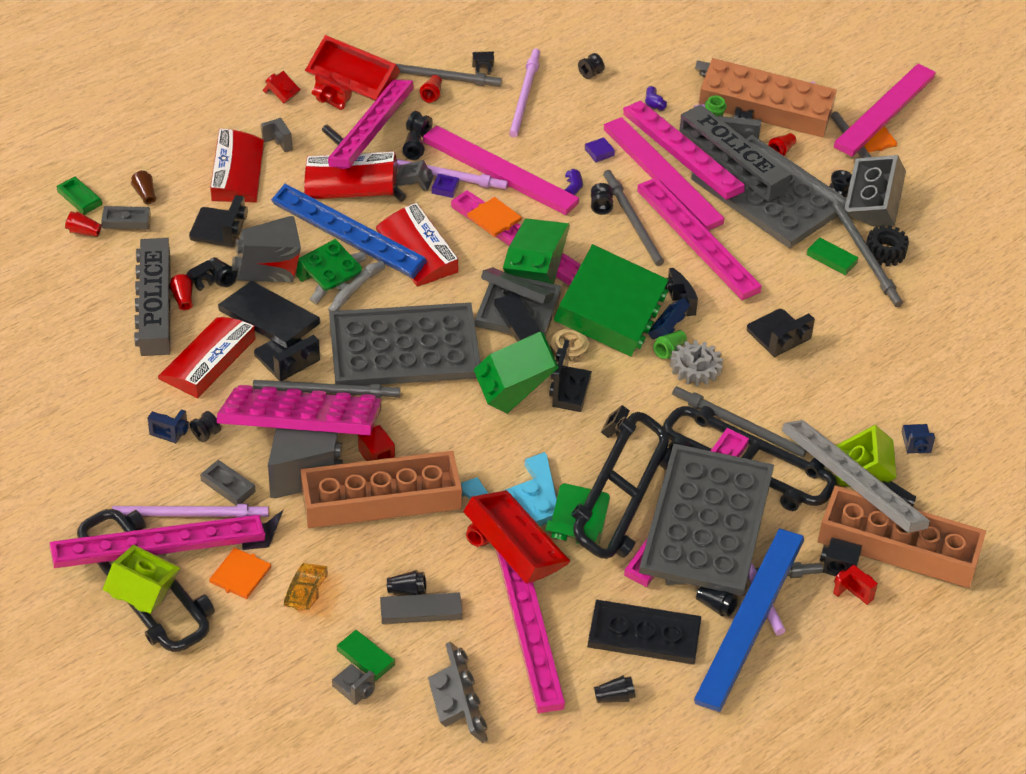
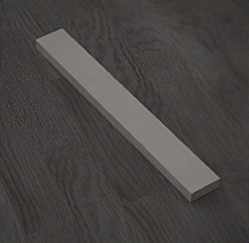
M804 420L783 424L782 431L907 533L928 529L929 519Z

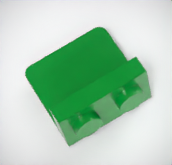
M333 239L300 257L297 263L296 276L301 282L312 277L323 290L329 291L360 274L362 267L336 239Z
M566 483L560 485L552 521L548 520L546 531L552 534L551 538L566 541L567 537L576 539L573 531L576 519L571 516V513L579 503L584 505L591 489ZM601 492L592 510L593 515L584 526L585 535L596 544H600L610 502V495L606 492Z

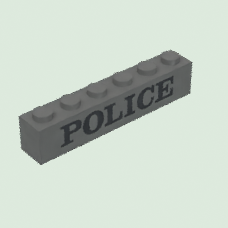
M700 104L681 114L679 131L765 200L770 202L788 192L791 174Z
M169 238L140 239V249H136V261L140 263V265H136V279H140V281H135L136 296L139 295V298H135V310L139 312V315H135V329H139V332H134L135 347L140 346L141 356L170 355Z

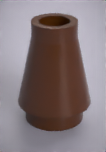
M144 170L134 173L131 177V186L142 198L144 204L154 203L157 198L155 196L152 175Z

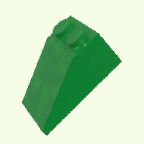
M525 218L508 247L503 265L504 272L517 277L554 284L570 224Z
M538 332L491 353L473 370L487 404L508 414L559 367L544 333Z

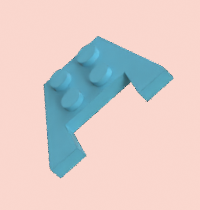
M545 452L525 459V467L532 476V480L505 489L539 526L547 524L548 520L552 521L557 500ZM478 477L461 483L462 497L466 496L471 499L472 496L488 494Z

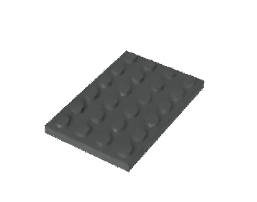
M754 135L749 136L746 140L791 174L788 192L768 202L741 181L745 185L744 192L726 200L693 172L691 175V180L789 249L836 218L838 215L832 205L839 201L845 208L847 199Z
M471 302L329 311L335 384L367 386L371 384L382 385L477 378L473 369L481 362Z
M673 444L639 573L744 596L774 464Z

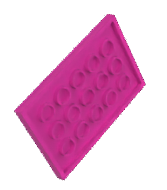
M239 385L238 388L233 389L218 411L217 423L371 435L381 410L382 399H376V396L364 394L361 397H351V394L344 392L337 393L336 395H326L325 391L302 393L300 389H288L286 392L277 391L275 387H263L261 390L252 389L253 387L250 385Z

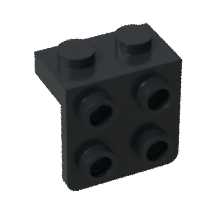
M235 195L229 210L202 207L189 233L190 240L233 247L248 214V207L245 206L244 196Z
M780 308L747 324L746 330L775 358L812 338L815 318L808 313L795 320L784 309Z
M314 335L304 340L300 338L288 348L271 340L256 348L254 356L279 381H283L320 361L319 339Z

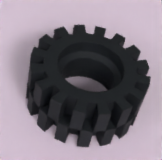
M880 225V229L876 226L873 230L869 231L866 244L881 266L882 263H886V266H890V263L896 266L898 262L902 263L903 259H905L909 241L904 231L899 232L900 228L891 229V225H888V228Z

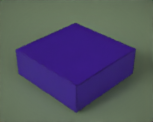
M604 137L585 143V151L595 162L615 156L614 148Z
M438 174L432 186V194L453 198L459 186V178Z

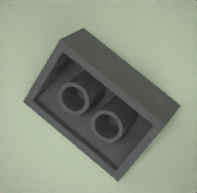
M898 155L855 159L844 208L850 217L873 227L895 225L906 170Z

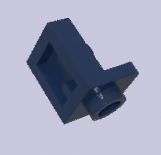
M182 409L175 418L154 411L147 418L149 435L173 443H177L181 436L187 433L189 428L187 413Z
M927 424L903 425L901 432L907 454L932 452L935 435L934 433H929Z

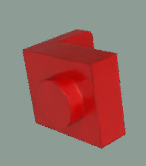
M283 70L278 75L273 73L265 80L267 85L264 87L263 92L267 93L271 90L285 104L298 94L301 89Z
M853 565L848 570H842L837 574L834 579L835 587L833 594L838 597L844 591L849 590L868 605L874 600L878 583L870 575L865 574Z

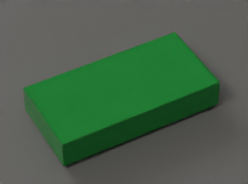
M76 176L56 186L57 192L84 215L102 206V199Z
M820 237L807 249L806 254L844 275L857 264L859 258Z
M354 630L337 644V651L365 674L368 671L375 674V682L395 666V660L358 630Z

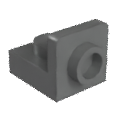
M282 118L261 124L264 142L274 140L277 145L281 146L284 152L293 150L291 132Z
M424 160L400 165L396 175L398 186L412 185L419 182L423 191L429 190L433 180V173L427 167Z
M351 663L332 679V686L356 705L373 693L375 689V674L371 671L364 674Z

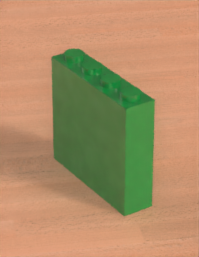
M592 244L562 299L553 321L632 357L635 349L640 350L646 337L642 335L643 332L648 334L654 321L650 320V318H656L661 308L658 302L663 303L669 290L665 289L669 279Z

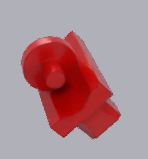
M320 73L315 74L316 81L311 94L316 96V100L321 103L327 102L339 110L344 109L346 101H349L351 98L352 89L347 86L343 87L331 77L327 78Z

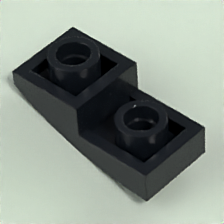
M669 268L667 278L669 280L665 289L669 290L672 301L685 298L690 304V307L686 310V315L695 316L698 304L696 292L675 268Z

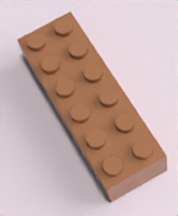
M712 58L700 89L699 104L705 105L711 96H720L727 105L725 113L734 115L736 107H741L745 111L752 109L754 110V120H761L764 123L823 138L834 107L837 89Z
M453 451L300 469L301 489L308 528L462 509V487Z
M834 486L821 522L817 542L829 546L833 537L862 545L861 556L970 588L987 530L917 510L929 519V527L925 530L907 533L858 492Z

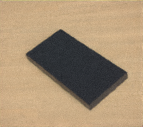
M250 281L218 304L220 312L255 326L256 332L285 348L291 346L320 324L319 316L253 281Z
M596 599L587 647L695 665L702 616Z

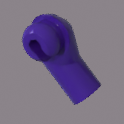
M649 86L646 90V105L652 109L663 111L667 106V102L663 100V97L657 95V89L654 86Z
M571 169L565 174V178L569 177L567 181L571 183L565 191L576 195L584 184L581 173L577 169Z

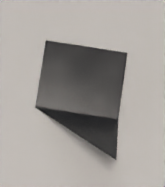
M283 510L267 523H262L265 533L264 541L242 543V549L269 547Z

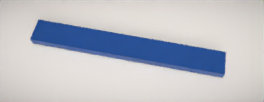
M285 183L271 199L272 203L281 209L365 252L378 261H383L384 264L412 279L415 278L427 263L426 258Z
M778 529L694 698L696 705L721 712L804 542L803 535Z

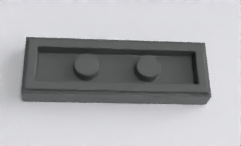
M493 267L483 270L481 276L485 281L541 304L552 301L554 296L552 291Z
M460 592L380 597L382 624L462 619Z

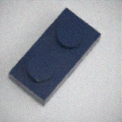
M684 298L669 304L651 327L648 333L649 336L654 340L675 331L674 326L686 316L685 312L690 307L689 302Z

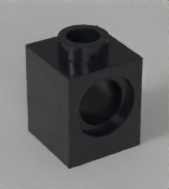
M832 537L829 547L824 546L821 553L820 561L824 562L822 573L837 576L840 571H846L853 565L857 567L862 545Z

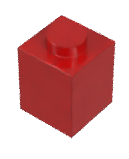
M380 425L373 427L371 435L358 434V451L366 461L395 458V444Z

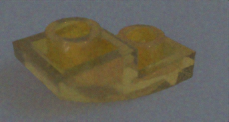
M302 563L288 588L284 599V606L292 607L296 610H309L319 598L318 588L328 576L327 566Z

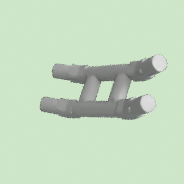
M365 252L351 254L358 263L367 258ZM384 262L371 263L364 268V271L355 276V279L350 284L344 282L336 286L335 288L341 291L338 292L328 310L339 311L341 306L345 304L364 282L385 269ZM318 284L309 300L317 305L327 291L323 290Z

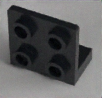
M565 340L563 348H558L556 362H558L559 368L550 375V379L554 380V382L551 383L549 396L553 397L552 407L581 412L592 371L568 367L570 340Z

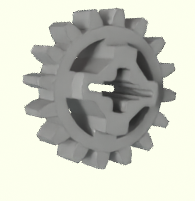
M694 340L693 344L690 345L689 342L685 341L684 347L677 345L676 351H672L670 367L672 368L673 375L678 374L679 381L686 379V384L688 385L691 381L695 382L696 386H699L700 382L709 385V379L716 381L717 375H721L723 359L720 358V351L715 352L714 345L707 347V342L705 341L702 345H699L697 340Z

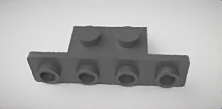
M452 642L446 644L451 665L428 677L439 721L446 727L466 717L469 732L480 742L484 743L488 741L485 732L487 724L480 714L479 707H481V702L472 686L475 684V681L467 668L468 656L463 648H458Z

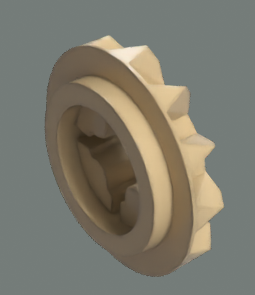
M573 329L557 331L551 337L550 348L553 349L554 355L557 354L558 348H563L565 340H570V345H574L569 348L571 360L575 356L581 358L583 353H587L589 346L588 338Z

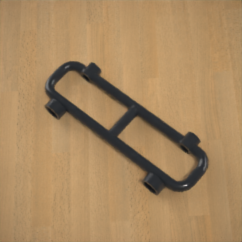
M689 406L678 407L671 412L663 423V427L671 440L669 444L670 449L673 448V444H679L711 451L712 448L672 429L680 417L688 416L695 419V422L700 426L708 425L723 433L729 428L749 438L750 446L741 458L752 460L757 452L762 450L804 470L810 478L819 477L827 482L826 487L819 495L812 496L772 477L770 487L783 493L780 503L786 510L796 511L802 503L810 506L822 505L830 499L834 486H837L835 476L824 469L825 465L815 457L809 462L715 418L713 409L708 406H703L700 410Z
M643 412L632 413L628 418L623 417L617 423L615 429L620 434L584 505L579 503L571 513V516L576 519L573 527L576 540L581 546L601 559L611 558L616 553L625 558L631 552L635 541L625 534L658 466L665 470L668 466L672 449L667 448L669 444L668 433L661 424ZM641 422L657 434L659 443L636 488L616 473L613 468L630 435L635 431L636 423ZM609 479L632 498L608 547L605 549L585 535L584 526L592 517V510Z
M105 509L85 519L77 529V537H89L87 532L90 528L108 519L115 520L124 532L142 530L146 528V524L137 510L125 516L118 510ZM110 562L97 563L105 575L108 576L112 566ZM175 578L170 587L171 591L199 625L198 630L179 641H172L167 636L162 625L158 624L149 613L141 612L131 604L129 606L147 627L148 630L144 633L152 646L159 643L165 650L180 652L200 642L207 636L210 627L207 617L214 614L215 609L205 594L193 601Z

